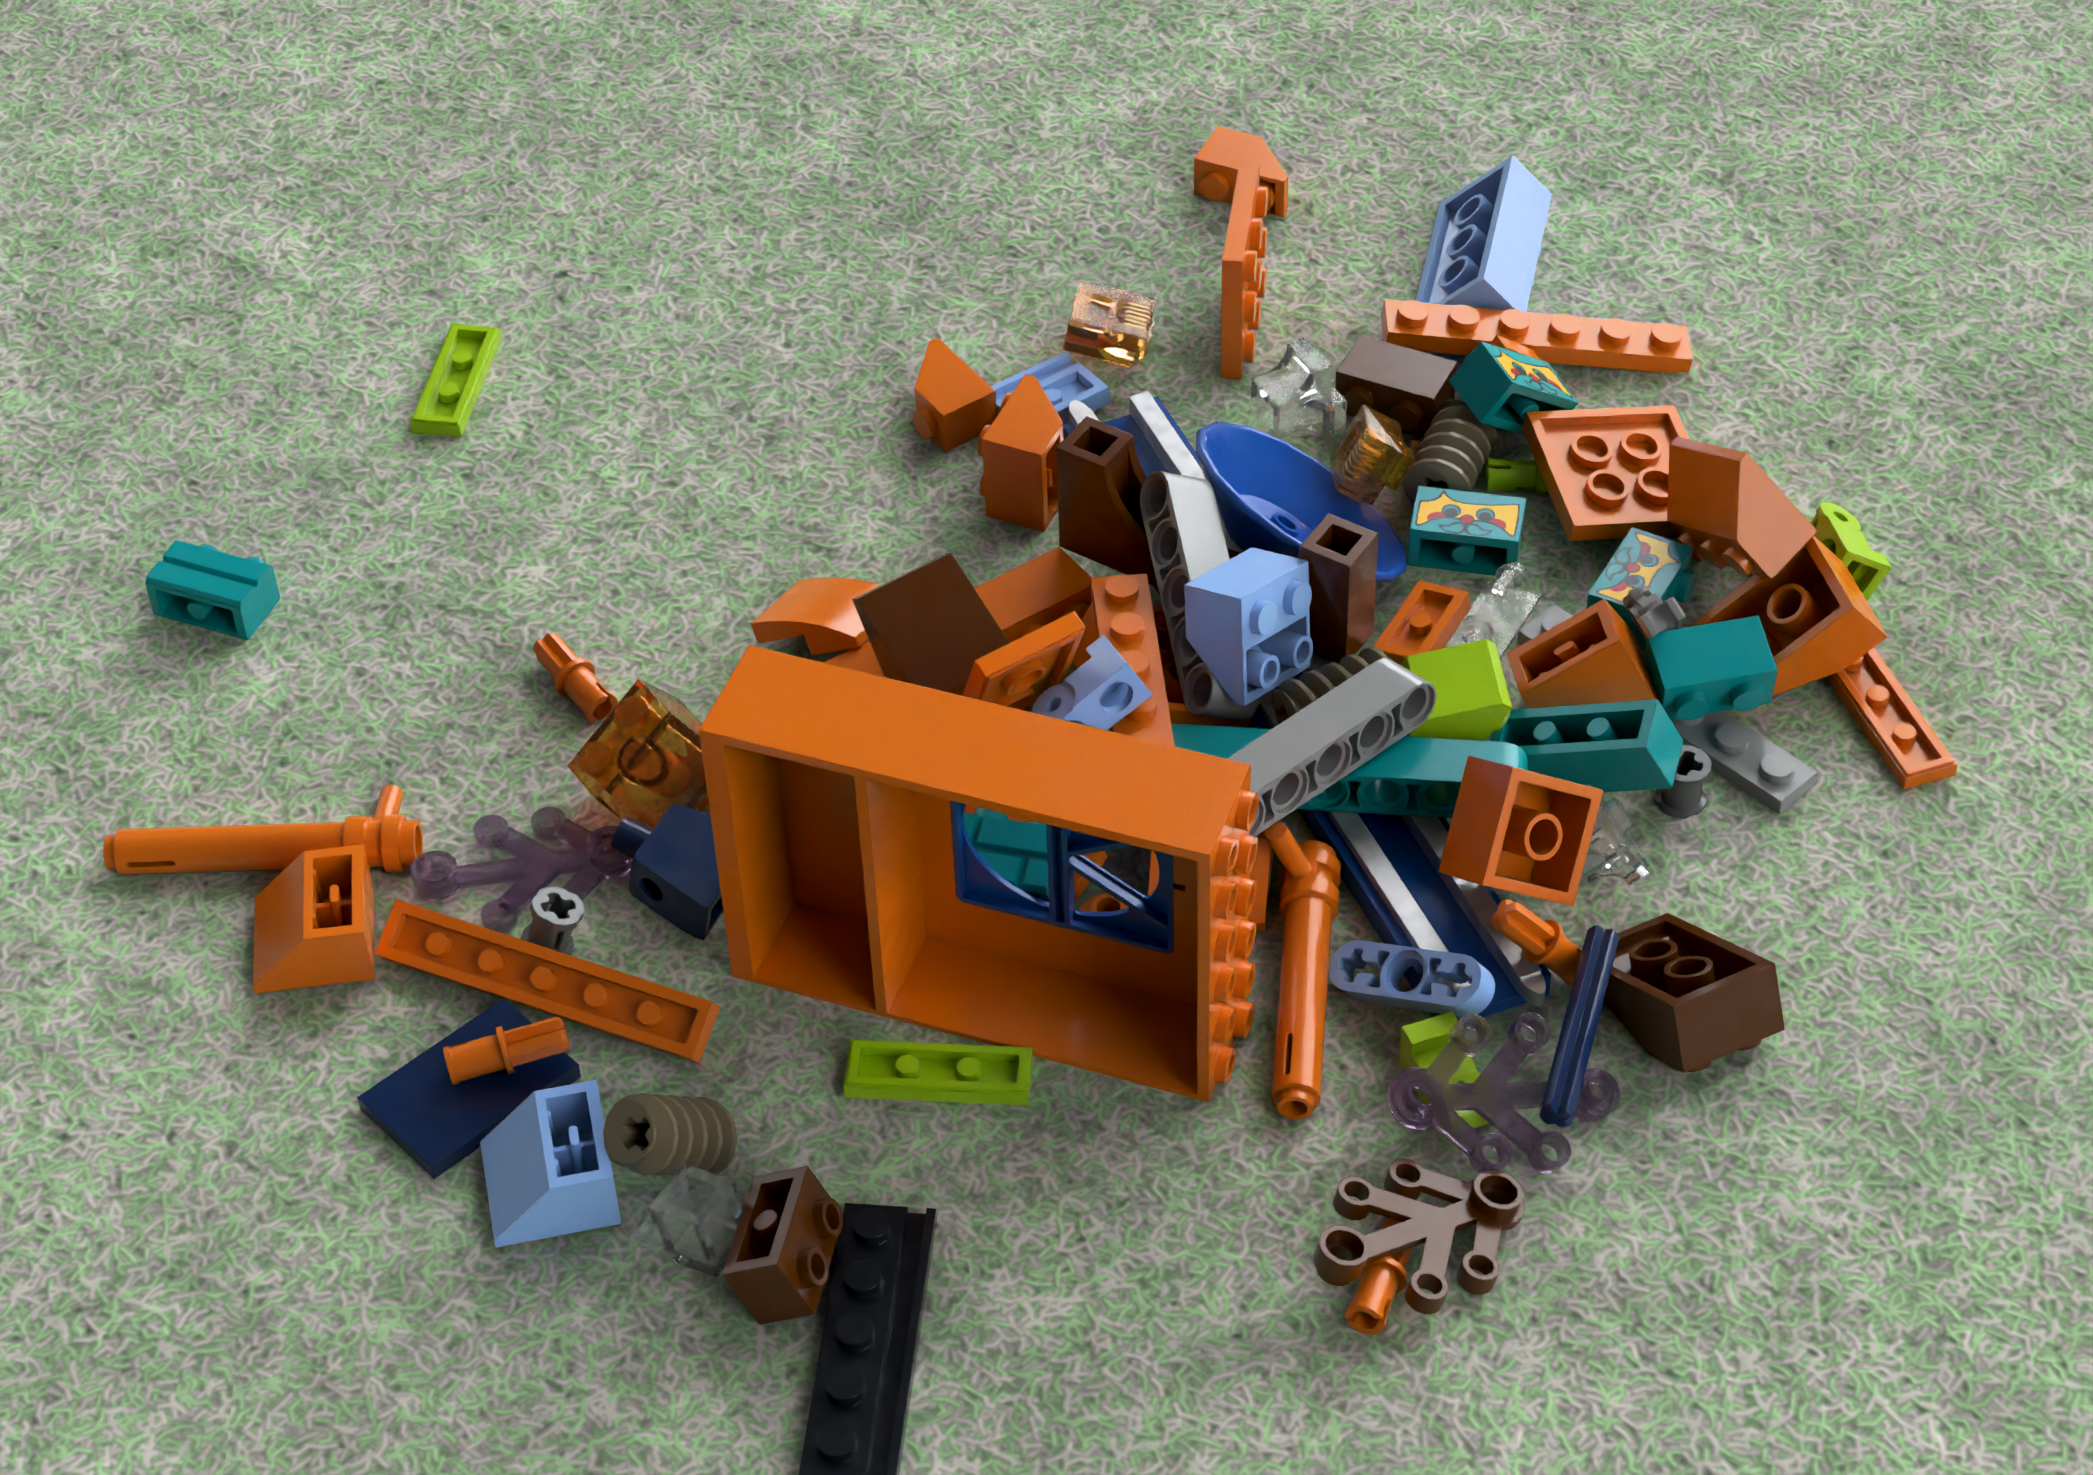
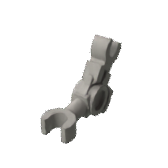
M1645 585L1640 588L1634 587L1623 598V604L1645 640L1646 638L1650 639L1656 636L1659 632L1678 629L1676 622L1686 617L1674 597L1663 602L1657 593L1652 595L1649 588Z

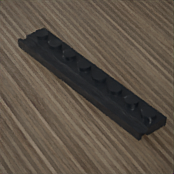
M845 1203L843 1227L839 1234L798 1475H899L937 1225V1213L935 1208H927L926 1214L908 1213V1207Z

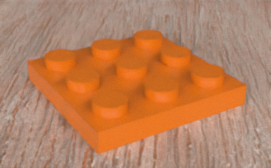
M1239 164L1222 256L1221 378L1242 379L1244 362L1254 363L1256 332H1250V330L1260 329L1262 301L1257 298H1265L1267 268H1262V260L1258 258H1265L1267 250L1268 229L1263 228V219L1260 218H1266L1268 187L1259 186L1258 165Z
M1675 405L1535 411L1526 413L1522 425L1523 432L1569 541L1625 538L1632 527L1658 536L1679 535L1667 522L1669 446L1676 437L1690 438Z

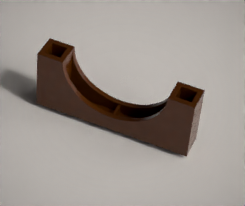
M1086 416L1056 447L1059 547L1126 575L1147 574L1148 583L1158 588L1140 509V493L1147 477L1137 457L1134 435ZM1330 513L1324 517L1300 545L1299 554L1291 557L1308 560L1309 585L1312 590L1309 610L1310 638L1313 642V653L1339 663L1341 658L1352 654L1355 655L1373 634L1378 533ZM1227 548L1230 559L1240 554V552Z

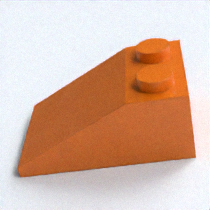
M1814 535L1772 580L1753 575L1687 626L1692 627L1759 615L1778 670L1773 696L1843 671L1888 637L1844 562Z

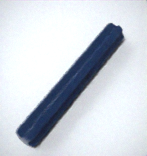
M1595 925L1587 930L1539 1113L1541 1120L1546 1124H1555L1560 1128H1566L1573 1123L1619 942V936L1614 929H1604L1599 925Z

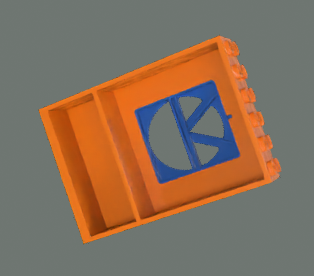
M752 645L747 647L699 729L732 977L993 1046L1033 1047V1056L1206 1102L1210 1101L1217 1082L1228 1084L1236 1060V1049L1232 1048L1236 1037L1242 1039L1248 1037L1255 1013V1004L1247 1002V998L1251 992L1256 971V965L1248 962L1256 936V923L1248 921V916L1252 911L1257 892V881L1249 879V873L1253 868L1258 848L1257 837L1250 836V829L1256 817L1259 796L1258 793L1250 792V764ZM966 804L1046 824L1049 902L1036 898L1015 887L996 873L982 859L972 845L965 828L964 811ZM1131 846L1153 850L1159 863L1158 885L1150 896H1145L1083 856V854ZM1074 871L1127 905L1128 908L1109 912L1076 910Z

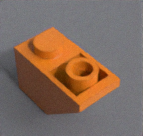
M1217 126L1194 157V194L1203 196L1210 201H1222L1232 204L1239 164L1258 165L1259 186L1268 187L1267 214L1284 218L1288 208V175L1264 139L1252 134Z

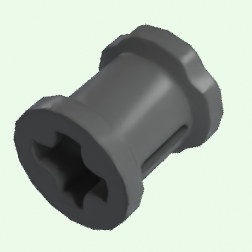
M1682 745L1673 787L1656 789L1654 801L1664 814L1673 818L1685 819L1692 815L1700 814L1706 807L1707 796L1702 791L1703 783L1710 777L1712 762L1702 749L1691 745Z
M546 887L540 889L530 905L531 915L533 916L532 923L523 930L521 939L571 955L574 947L571 936L572 930L577 927V924L583 918L584 904L576 894L568 892L564 888ZM550 903L549 911L546 912L547 906ZM558 940L557 947L554 949L555 942Z

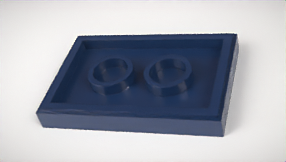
M503 998L358 1096L357 1099L360 1110L435 1179L480 1148V1141L534 1091L570 1085L581 1077L579 1064L566 1052L514 1066L515 1073L508 1074L507 1069H503L453 1085L446 1065L443 1047L448 1045L454 1046L496 1034V1027L502 1026L503 1030L507 1031L532 1024L530 1020Z

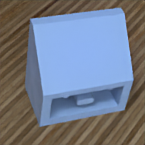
M1251 547L1184 584L1186 639L1235 704L1246 706L1279 686L1282 681L1294 677L1311 666L1313 642L1310 638L1309 606L1312 599V590L1309 585L1308 560Z
M597 1080L534 1091L480 1141L496 1248L622 1224L612 1163L604 1147L603 1130L605 1123Z

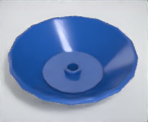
M1214 422L1196 432V456L1205 479L1211 483L1214 490L1219 515L1229 536L1243 551L1253 547L1287 556L1298 555L1300 545L1324 517L1330 513L1378 533L1376 583H1389L1406 572L1405 546L1389 521L1359 490L1325 464L1282 439L1246 425Z

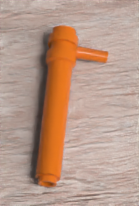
M386 785L380 791L374 817L369 815L348 816L345 822L118 829L115 835H107L105 837L103 857L106 868L108 870L116 869L119 875L272 871L286 869L304 851L363 844L370 873L372 872V867H384L387 873L406 872L407 866L421 865L423 833L419 820H407L405 815L398 814L403 798L402 790L396 785Z
M1276 822L1265 830L1266 839L1283 864L1280 913L1284 918L1271 1100L1277 1107L1280 1115L1288 1119L1300 1120L1311 1116L1314 1109L1320 1104L1331 925L1338 915V887L1340 886L1341 863L1337 859L1333 848L1328 844L1317 840H1306L1297 843L1284 822Z

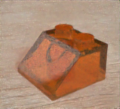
M639 678L567 765L591 795L621 820L629 817L654 829L667 809L672 805L680 804L703 811L709 803L699 735L702 723L680 699Z

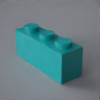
M1658 699L1511 710L1504 727L1499 732L1492 733L1490 741L1512 743L1522 748L1527 754L1528 771L1604 790L1603 792L1672 788L1684 741Z

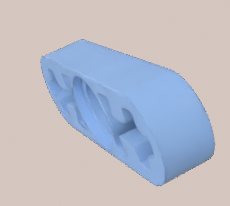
M1354 940L1344 944L1337 950L1329 968L1333 984L1355 1000L1440 1014L1453 1011L1455 1016L1471 1017L1482 1012L1491 1002L1495 992V981L1490 971L1474 958L1465 954ZM1366 964L1380 972V979L1374 974L1362 972L1357 973L1355 978L1352 976L1355 969H1364ZM1413 965H1422L1423 977L1418 986L1411 991L1401 992L1399 983L1403 973ZM1443 978L1451 983L1464 984L1469 978L1472 979L1470 987L1460 988L1458 993L1442 984Z

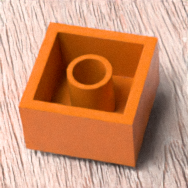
M1468 755L1438 872L1480 885L1574 906L1604 790Z

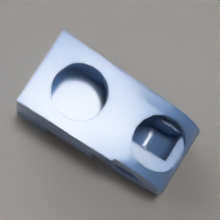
M1103 634L1086 648L1091 658L1064 679L1065 682L1045 690L1035 701L1032 713L1109 730L1153 695Z

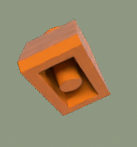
M938 337L929 341L915 385L916 411L913 413V421L923 439H933L947 452L980 436L983 428L993 423L997 417L996 391Z

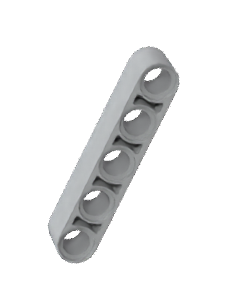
M1154 471L1148 475L1143 483L1140 493V509L1185 706L1194 715L1244 722L1255 713L1259 704V698L1246 706L1235 704L1186 639L1184 584L1230 560L1214 490L1211 483L1206 479Z
M1379 659L1226 758L1251 765L1250 792L1258 793L1259 802L1256 817L1250 829V836H1257L1420 727L1428 719L1436 704L1437 693L1435 687L1430 682L1391 659Z

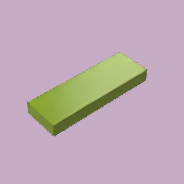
M451 324L410 420L412 433L462 437L502 339L500 328Z
M850 1040L843 1086L844 1097L1028 1105L1033 1065V1047Z

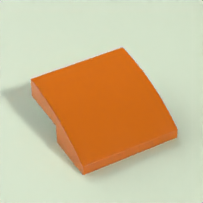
M835 577L799 580L750 623L757 643L805 636L811 655L859 648L868 639V636L852 599L880 585L862 580Z

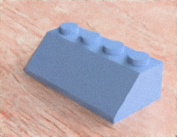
M1513 155L1439 204L1416 301L1454 306L1468 305L1477 308L1499 310L1516 309L1527 312L1530 291L1534 284L1533 277L1537 259L1541 252L1540 246L1543 232L1548 221L1547 214L1552 194Z

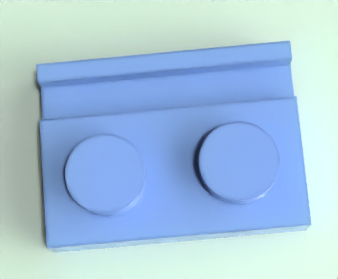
M1067 351L991 386L996 391L997 415L1000 412L1001 403L1008 392L1013 393L1025 374L1036 377L1062 419L1063 424L1069 423V404L1073 400L1084 403L1092 411L1110 404L1109 387L1080 362L1074 364L1071 361V355Z

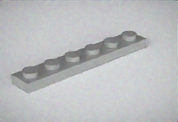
M1553 604L1518 631L1517 644L1521 646L1573 615L1558 605ZM1724 711L1705 714L1694 720H1671L1684 740L1683 745H1691L1702 749L1709 756L1712 762V771L1778 814L1782 813L1816 785L1818 775L1816 770Z

